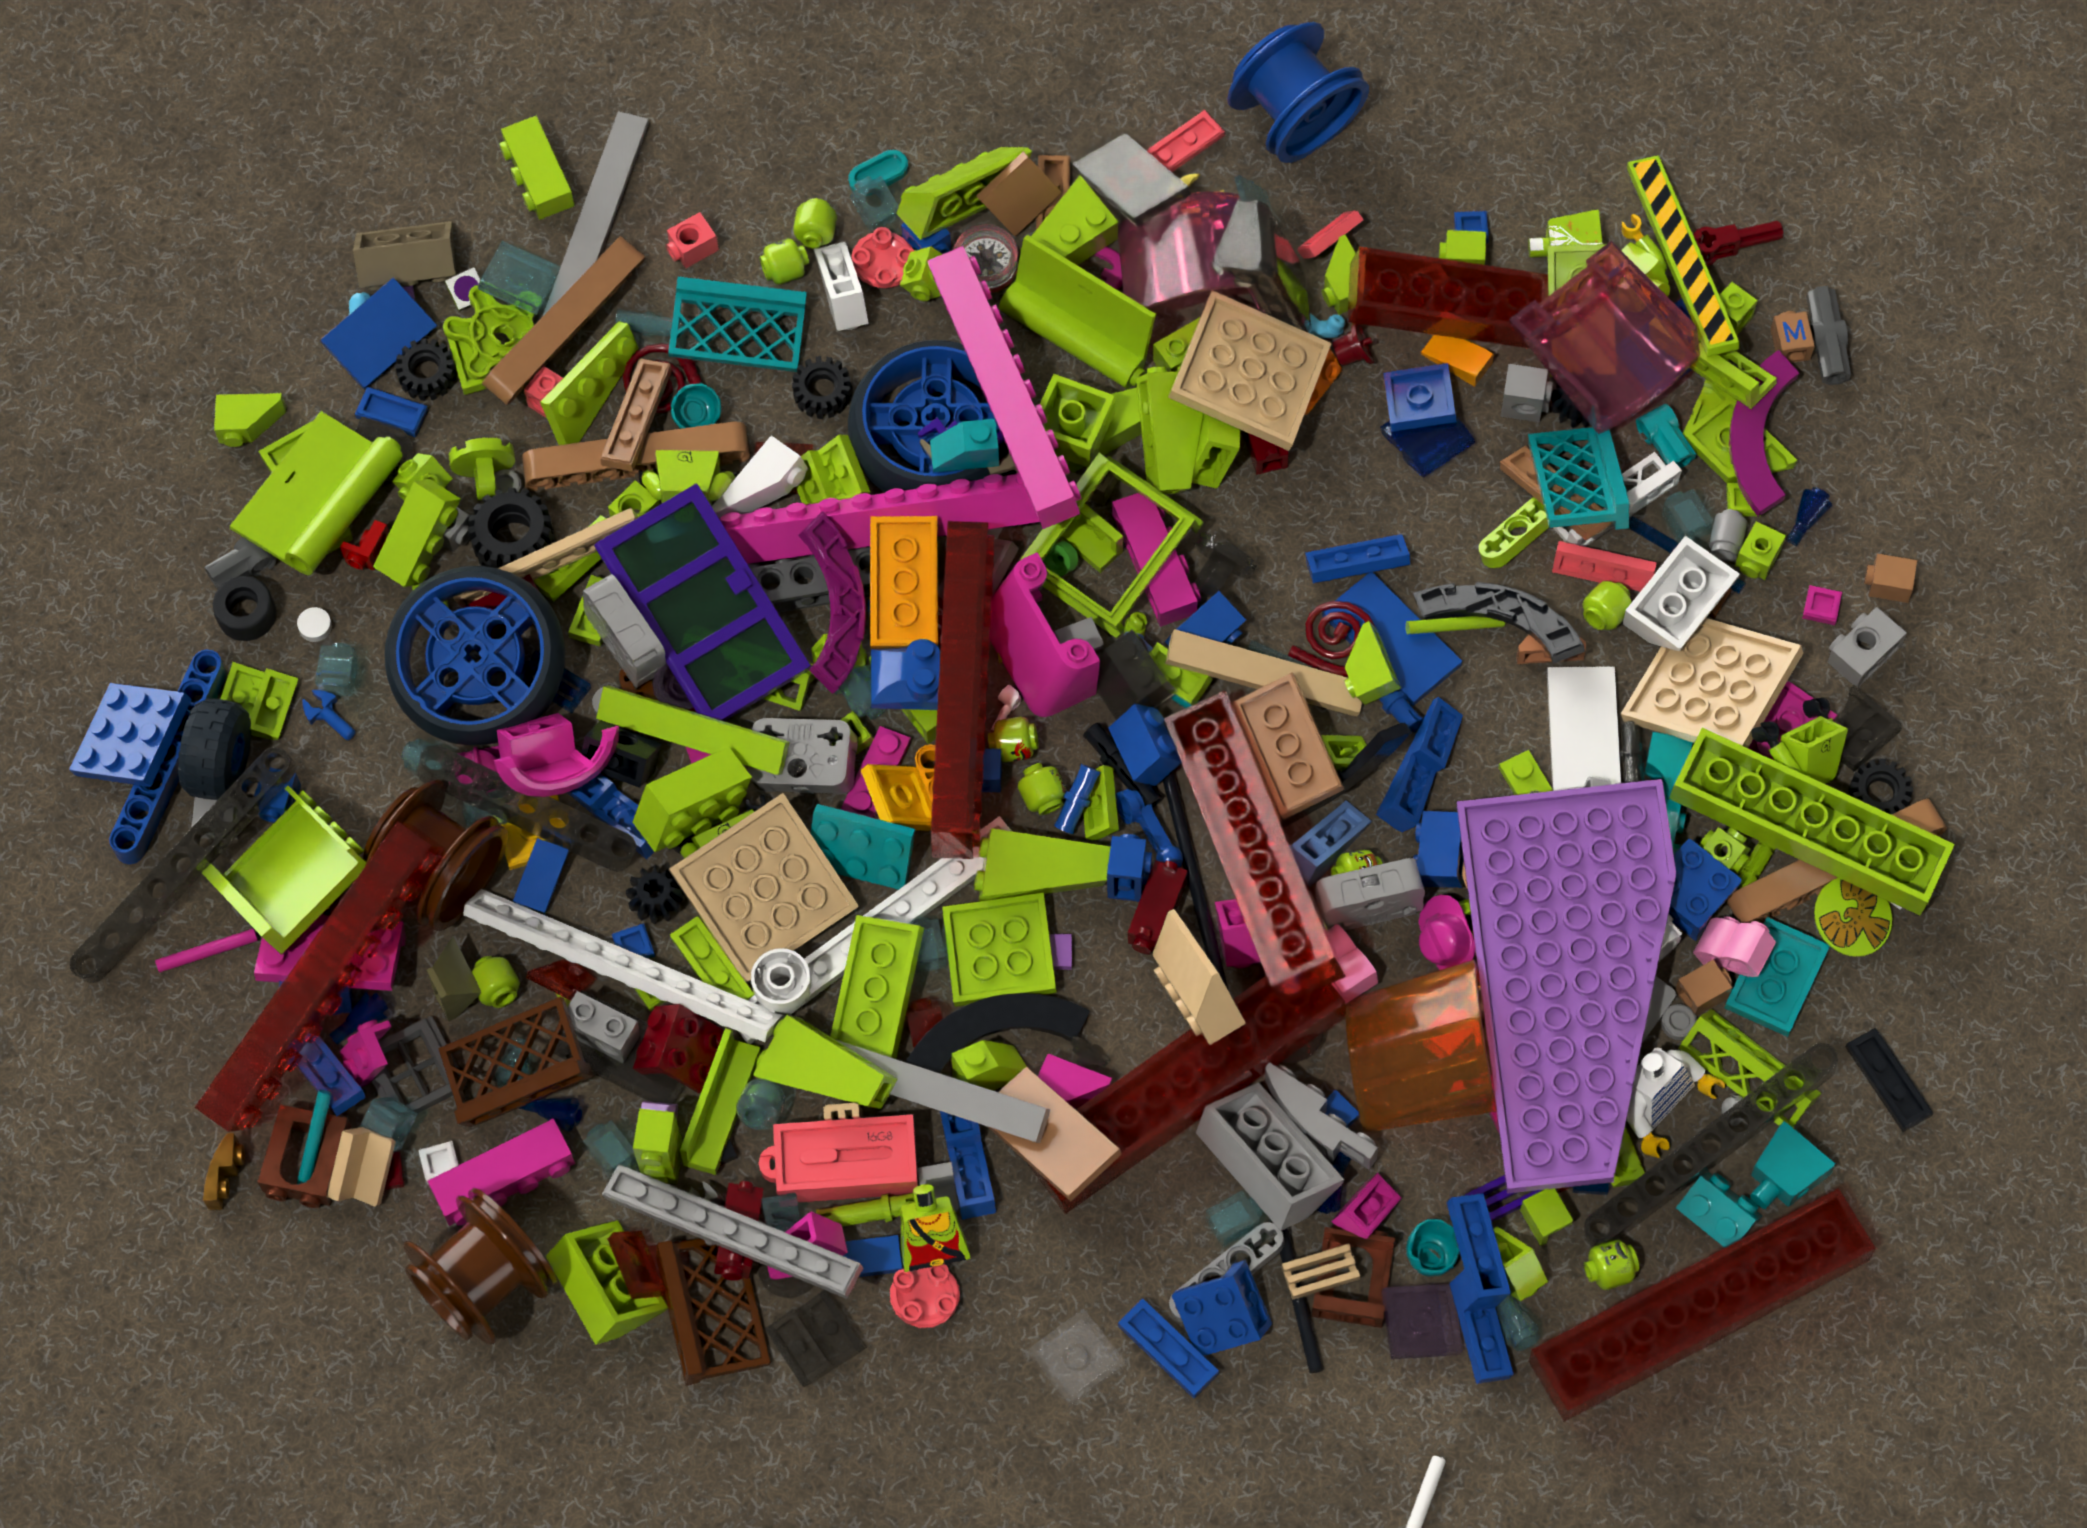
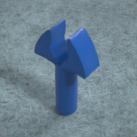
M312 690L313 695L319 701H322L323 709L313 708L305 699H302L305 715L311 725L316 720H324L345 740H351L355 736L356 731L333 711V704L338 701L336 695L322 690Z

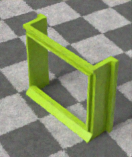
M1099 452L1076 483L1082 498L1076 501L1079 511L1109 472L1178 520L1111 612L1046 568V581L1042 587L1086 618L1092 617L1096 625L1118 639L1124 632V626L1121 624L1122 620L1187 532L1191 529L1197 533L1204 524V521L1112 457L1108 456L1106 458ZM1075 516L1042 529L1021 557V560L1038 552L1043 561Z

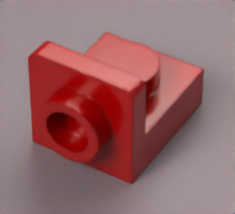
M374 520L370 530L366 529L362 534L360 547L343 541L340 549L345 562L358 570H362L364 567L375 570L373 565L389 534L387 524Z

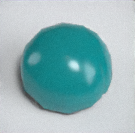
M702 383L689 384L681 388L672 399L670 405L672 419L680 429L716 424L721 416V399L714 389Z
M1427 1219L1416 1225L1406 1244V1254L1411 1266L1418 1273L1427 1277L1442 1276L1452 1270L1460 1253L1453 1227L1441 1219ZM1429 1249L1435 1250L1438 1253L1439 1258Z

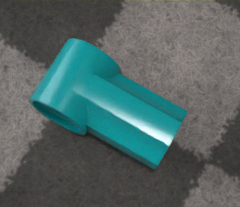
M1663 404L1636 419L1638 432L1644 433L1647 438L1645 442L1649 445H1654L1667 465L1674 461L1681 469L1695 459L1696 453L1679 430L1678 419L1669 405Z

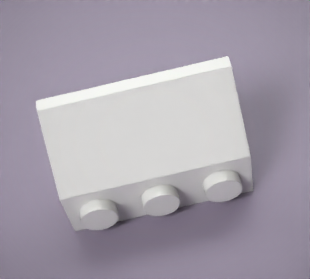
M1685 536L1625 610L1623 625L1651 644L1680 651L1740 574Z

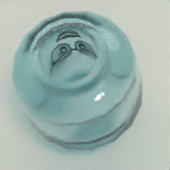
M762 1078L754 1079L746 1084L736 1104V1113L739 1119L751 1129H770L773 1127V1124L777 1123L786 1105V1096L783 1089L775 1082Z

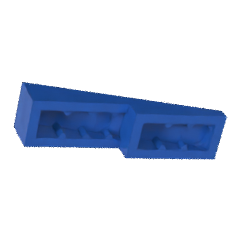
M1439 697L1433 699L1376 813L1379 818L1400 832L1409 830L1419 823L1435 774L1446 766L1463 717L1461 713Z
M599 773L598 776L585 785L567 792L645 859H648L654 853L632 822L638 804L618 791L615 784L607 777Z
M940 1111L962 1220L996 1213L978 1123Z

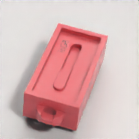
M913 1114L773 1124L774 1146L765 1149L759 1159V1168L762 1176L769 1182L776 1183L779 1204L881 1197L883 1194L898 1196L913 1193V1189L918 1186ZM771 1159L775 1160V1168L773 1170L770 1169Z

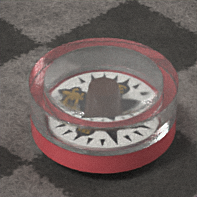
M978 225L969 228L959 236L954 249L964 246L968 258L975 256L982 273L977 275L979 282L986 281L991 293L1004 289L1014 280L1018 270V249L1014 238L1006 230L994 225Z

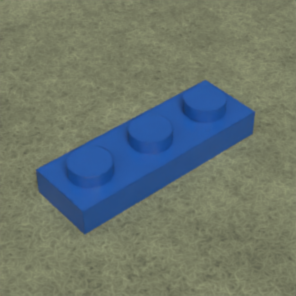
M1402 534L1305 552L1306 564L1313 583L1410 565V554Z
M311 1025L282 1044L287 1055L317 1092L318 1090H327L332 1093L329 1107L336 1116L366 1097L361 1087Z
M1143 1298L1118 1322V1327L1193 1399L1219 1375V1370Z

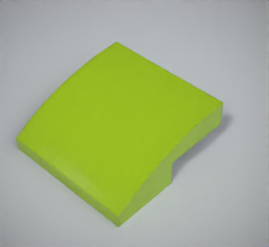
M839 434L818 451L808 450L801 456L808 470L803 481L796 486L802 503L805 505L819 503L827 498L841 500L852 498L861 493H871L848 435Z
M233 662L220 699L238 703L249 713L252 736L278 740L298 678L266 668L265 672Z

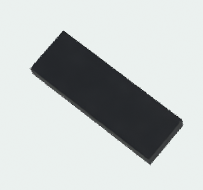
M1876 1028L1846 1044L1845 1048L1902 1132L1907 1131L1933 1115V1111Z

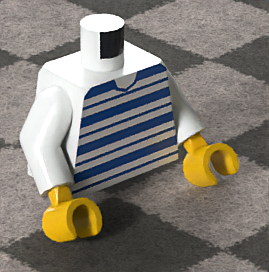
M1657 1047L1650 1054L1644 1056L1642 1062L1637 1067L1626 1120L1637 1137L1643 1138L1641 1149L1648 1156L1660 1158L1657 1153V1145L1663 1150H1669L1668 1140L1654 1136L1651 1131L1658 1126L1695 1086L1694 1082L1698 1081L1697 1087L1699 1092L1712 1099H1716L1711 1093V1087L1714 1084L1725 1088V1083L1710 1074H1704L1705 1069L1685 1051L1668 1050L1665 1052Z

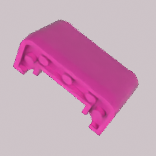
M1037 552L1017 562L984 607L981 623L1030 711L1039 717H1049L1096 695L1100 659L1087 641L1072 639L1060 644L1037 604L1042 601V594L1038 588L1045 583L1047 576L1046 567Z

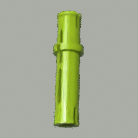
M913 1193L889 1197L888 1194H883L881 1199L826 1209H816V1214L842 1224V1227L884 1219L887 1223L892 1222L893 1218L901 1216V1206L914 1203L915 1201Z

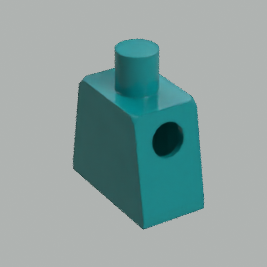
M1783 1121L1754 1166L1751 1176L1760 1184L1750 1194V1197L1762 1209H1766L1776 1197L1790 1207L1828 1178L1836 1163L1788 1123Z

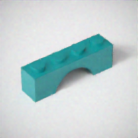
M1653 732L1644 774L1652 780L1662 779L1674 855L1680 848V844L1674 843L1676 833H1683L1686 814L1680 813L1681 804L1670 800L1669 796L1691 751L1692 742L1679 739L1673 735Z

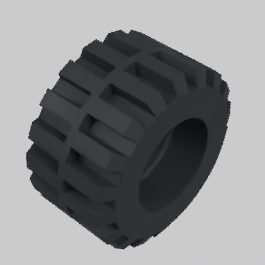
M508 488L506 493H502V490L499 489L494 491L495 496L493 497L487 494L482 498L484 504L480 505L477 503L473 508L475 515H470L469 536L475 556L478 557L481 566L498 569L555 543L554 529L546 505L541 503V499L537 495L531 497L530 492L524 489L520 493H517L516 488ZM520 523L529 527L527 534L516 542L504 543L494 538L497 531L507 524Z

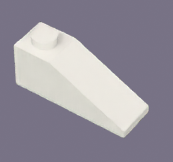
M846 242L814 249L837 331L853 330L859 326L869 324L863 291Z
M770 436L723 495L714 503L712 508L718 517L730 512H737L739 514L751 513L787 495L793 487L798 486L803 481L808 468L799 454L773 436Z

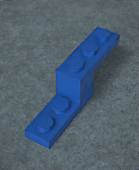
M1484 1194L1451 1197L1446 1203L1464 1270L1449 1285L1476 1384L1507 1380L1514 1374L1495 1307L1509 1296L1511 1291Z

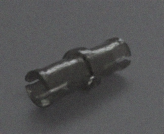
M1627 721L1621 724L1623 750L1620 751V761L1624 764V783L1645 781L1644 762L1647 759V752L1643 749V727L1637 724L1636 728H1634V721Z

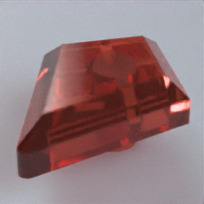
M566 959L530 970L526 975L527 979L570 1001L577 991L582 993L595 981V978L580 964Z

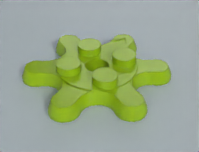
M476 285L470 289L468 295L475 314L470 318L451 316L444 321L443 331L445 336L450 340L465 342L473 350L472 356L467 359L465 364L466 372L470 378L478 380L485 377L489 370L494 368L534 326L532 318L540 308V301L535 295L523 293L518 296L515 303L503 305L494 299L489 288ZM503 333L508 336L510 341L502 345L501 341L494 334Z

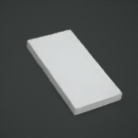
M1548 667L1547 688L1553 791L1583 788L1589 776L1608 780L1610 785L1617 782L1621 783L1615 667Z

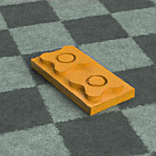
M870 516L871 649L908 647L911 642L918 639L930 640L938 646L937 516Z

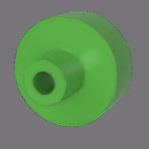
M1058 541L1044 558V564L1046 568L1056 575H1066L1077 567V550L1066 541Z

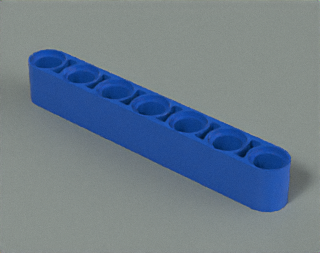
M201 650L193 657L177 692H184L190 698L196 695H203L199 701L190 702L180 725L186 724L189 713L195 707V704L209 698L217 699L227 677L225 666L219 654L213 650ZM207 667H216L211 673H203ZM184 731L176 732L167 751V754L176 753V755L171 760H163L153 783L162 782V785L155 790H148L149 787L133 785L110 834V845L116 857L124 864H135L143 858L179 782L178 757ZM143 811L148 812L145 818L140 820L135 819L138 813ZM135 841L129 849H121L125 842Z

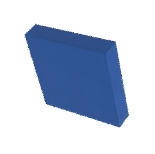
M1448 363L1383 373L1391 432L1457 422Z

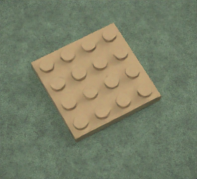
M1212 290L1168 398L1289 451L1296 438L1332 343Z
M1706 618L1680 651L1660 647L1621 712L1624 722L1663 734L1673 735L1695 743L1703 727L1748 748L1753 740L1752 729L1761 727L1760 723L1764 722L1802 657V647L1799 644Z
M784 793L668 869L745 982L751 980L752 968L757 959L764 953L780 948L794 951L859 907Z

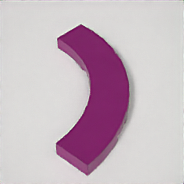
M1779 350L1769 356L1759 366L1776 377L1777 384L1752 409L1737 400L1729 428L1730 461L1733 464L1738 479L1737 483L1747 503L1758 517L1782 502L1786 495L1771 473L1763 442L1764 425L1770 407L1779 394L1798 379L1799 372ZM1757 377L1753 378L1759 382V387L1764 383Z
M822 511L798 536L816 558L824 575L830 598L831 617L827 639L822 652L809 671L833 694L847 679L856 663L860 643L865 633L866 602L860 572L857 565H854L846 548L848 545L834 523Z

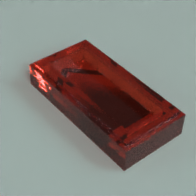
M642 1231L613 1232L607 1240L631 1299L660 1297L666 1289Z

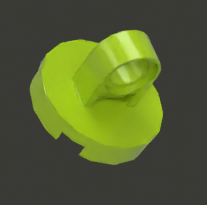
M499 438L471 439L465 441L466 448L458 450L456 446L453 447L449 452L451 471L457 475L475 479L478 500H482L487 494L490 497L495 496L494 473L499 470L510 469L516 462L513 444L509 442L507 446H504Z

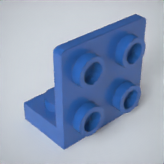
M1688 839L1674 854L1676 880L1669 914L1673 918L1672 923L1697 941L1704 933L1707 921L1741 884V878L1692 839Z
M1246 1260L1234 1263L1223 1277L1179 1289L1172 1294L1190 1341L1203 1356L1258 1341L1272 1325Z

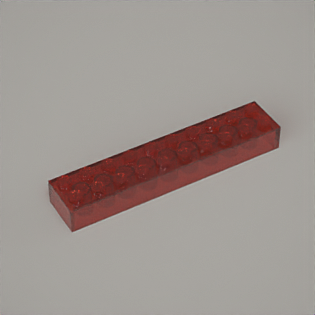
M948 521L931 818L932 858L973 859V848L980 847L981 841L980 820L982 816L983 762L986 738L985 722L987 720L989 679L988 661L990 659L992 619L991 600L993 599L995 559L994 535H988V523Z
M1226 690L1164 718L1270 986L1281 1004L1284 1005L1346 977L1266 780Z
M396 822L196 1104L195 1108L227 1132L242 1131L246 1127L251 1129L258 1122L263 1113L259 1109L266 1099L271 1101L278 1094L283 1085L279 1082L287 1070L292 1072L300 1063L303 1057L300 1054L301 1050L307 1042L312 1044L323 1029L320 1023L327 1014L333 1015L343 1001L340 995L347 985L352 987L361 977L363 970L360 967L367 957L372 959L383 945L380 939L386 930H393L403 917V913L400 911L406 902H413L423 888L420 882L428 872L430 874L433 873L442 859L440 854L445 849L443 846L414 825Z
M1305 950L1296 954L1233 999L1246 1023L1245 1025L1210 1045L1203 1034L1196 1037L1192 1029H1190L1076 1109L1077 1112L1120 1149L1122 1155L1072 1201H1069L1028 1164L1064 1214L1071 1211L1201 1119L1205 1106L1242 1090L1265 1073V1067L1269 1062L1276 1066L1346 1016L1345 1000Z
M1838 1188L1533 1348L1529 1357V1363L1561 1418L1566 1422L1870 1261L1876 1247Z

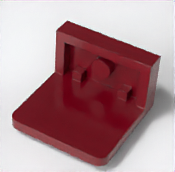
M681 1004L654 1006L653 1012L647 1021L648 1026L642 1043L637 1049V1057L632 1069L642 1075L664 1073L701 1094L724 1030Z

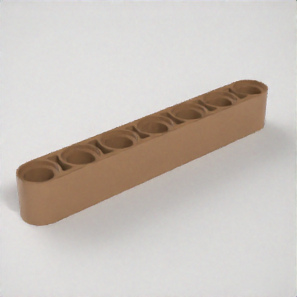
M620 236L489 372L482 385L503 403L509 405L529 384L538 371L558 354L630 278L632 271L635 268H639L646 257Z
M726 422L648 433L633 472L601 466L600 458L608 439L528 450L522 455L525 487L531 491H537V487L545 486V489L570 486V483L574 482L581 485L602 482L603 478L617 480L635 477V474H638V470L643 472L646 470L653 471V468H657L656 450L719 451L720 465L733 464V460L745 462L750 458L746 425L741 422Z
M1923 799L1892 814L1938 837L1947 830L1946 824L1930 799ZM1798 860L1740 888L1730 895L1726 903L1740 923H1751L1752 921L1764 923L1767 917L1772 919L1780 915V911L1785 908L1790 910L1811 900L1809 896L1815 893L1818 896L1825 885L1838 877Z

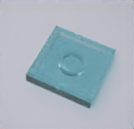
M502 241L484 272L477 289L537 315L558 276L561 266Z

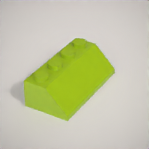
M999 147L989 153H981L970 162L960 163L942 175H934L927 182L918 186H911L903 192L897 215L920 240L986 209L987 207L976 195L1023 151L1029 158L1032 151L1028 147Z

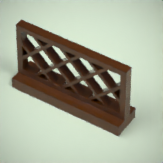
M563 997L555 998L438 1048L458 1109L454 1111L457 1123L468 1127L489 1121L594 1076L590 1063L584 1061ZM557 1008L560 1021L555 1032L541 1025L547 1012ZM536 1017L535 1022L530 1021V1019ZM523 1022L532 1026L524 1045L511 1039L516 1025ZM506 1030L504 1035L499 1033ZM539 1030L553 1036L545 1055L531 1049ZM492 1035L502 1039L494 1058L480 1052L486 1038ZM559 1040L569 1044L572 1058L562 1062L552 1058ZM475 1043L474 1048L469 1047V1045ZM508 1043L522 1049L514 1067L501 1062ZM462 1048L471 1052L464 1070L455 1067L451 1056L452 1052ZM529 1052L542 1058L537 1072L531 1075L521 1071ZM478 1056L491 1061L484 1080L470 1074ZM549 1062L555 1064L553 1066L548 1067ZM498 1066L512 1071L507 1084L500 1088L490 1084ZM519 1075L524 1077L522 1079L517 1080ZM469 1078L482 1085L476 1098L466 1102L463 1089ZM488 1088L493 1090L489 1093H486Z
M701 1238L672 1244V1240L659 1242L655 1252L685 1386L700 1383L702 1379L770 1365V1358L750 1275L748 1279H741L743 1289L737 1297L720 1287L725 1280L722 1276L715 1284L700 1275V1271L708 1260L715 1264L716 1256L713 1255V1252L718 1246L707 1245L705 1240ZM706 1247H711V1248L709 1249V1251H706L705 1249H703V1248H706ZM693 1250L704 1258L694 1271L682 1264L680 1252ZM685 1274L690 1276L688 1282H686ZM694 1280L712 1290L703 1304L689 1295L688 1289ZM715 1293L733 1303L724 1317L707 1307ZM744 1294L746 1295L747 1303L741 1300ZM692 1306L698 1309V1312L695 1316ZM737 1306L750 1313L751 1322L745 1330L728 1320ZM702 1313L719 1322L711 1337L697 1329L696 1322ZM723 1326L741 1336L732 1350L715 1340ZM752 1327L754 1328L755 1336L749 1333ZM700 1339H701L702 1341L706 1342V1344H705V1346L703 1347V1349H702V1346H701ZM744 1339L758 1346L760 1358L746 1360L736 1354ZM710 1346L727 1356L722 1366L706 1367L704 1355ZM731 1359H733V1360H735V1361L737 1362V1363L729 1364V1362L731 1361Z

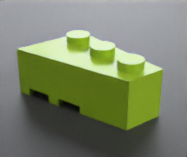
M1079 175L1031 237L1074 264L1079 265L1118 239V221L1082 176Z

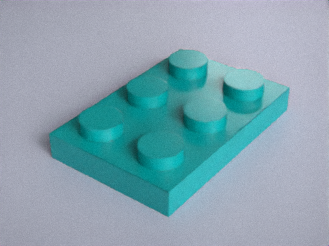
M820 804L816 805L813 812L811 835L837 874L898 890L907 884L915 836L914 828Z
M1767 917L1763 925L1770 930L1769 933L1776 941V944L1759 976L1748 977L1739 975L1724 1009L1788 1037L1830 946Z

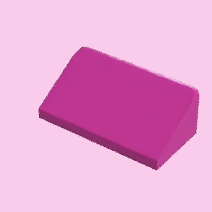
M1376 1173L1358 1189L1331 1222L1342 1229L1367 1239L1401 1200V1197Z

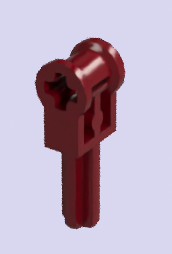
M1773 221L1738 230L1735 224L1719 228L1701 227L1694 232L1693 236L1706 266H1709L1717 259L1738 255V250L1741 248L1780 240L1783 238L1784 233L1782 224L1779 221Z

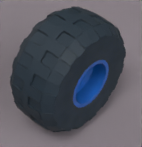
M209 698L195 704V707L189 713L180 743L178 775L180 785L190 796L219 800L232 796L237 792L246 768L251 740V719L249 718V713L240 704Z

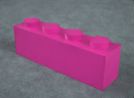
M1139 493L1113 501L1112 515L1119 532L1123 535L1124 544L1136 572L1139 574L1172 528L1171 526L1165 527L1162 520L1165 517V513L1161 508ZM1176 550L1173 551L1145 589L1160 627L1190 617L1197 611V603L1201 601L1196 583L1190 584L1186 574L1189 573L1186 559L1183 554L1178 555Z
M552 1119L427 1182L448 1225L450 1226L454 1223L456 1225H463L467 1222L457 1207V1196L469 1198L468 1192L472 1188H477L488 1195L499 1206H502L507 1202V1197L517 1192H520V1194L531 1192L538 1187L539 1181L549 1176L551 1178H558L569 1172L570 1166L574 1165L575 1162L555 1120Z

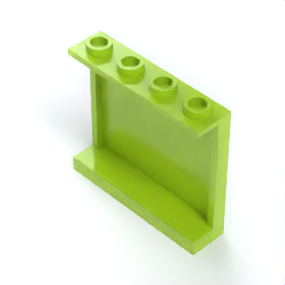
M289 786L285 790L296 801L224 874L211 863L201 872L261 937L280 954L364 872L366 862L360 857L364 850L350 836L344 841L348 834L335 821L328 825L333 819L320 806L313 810L317 803L306 792L302 790L297 794Z

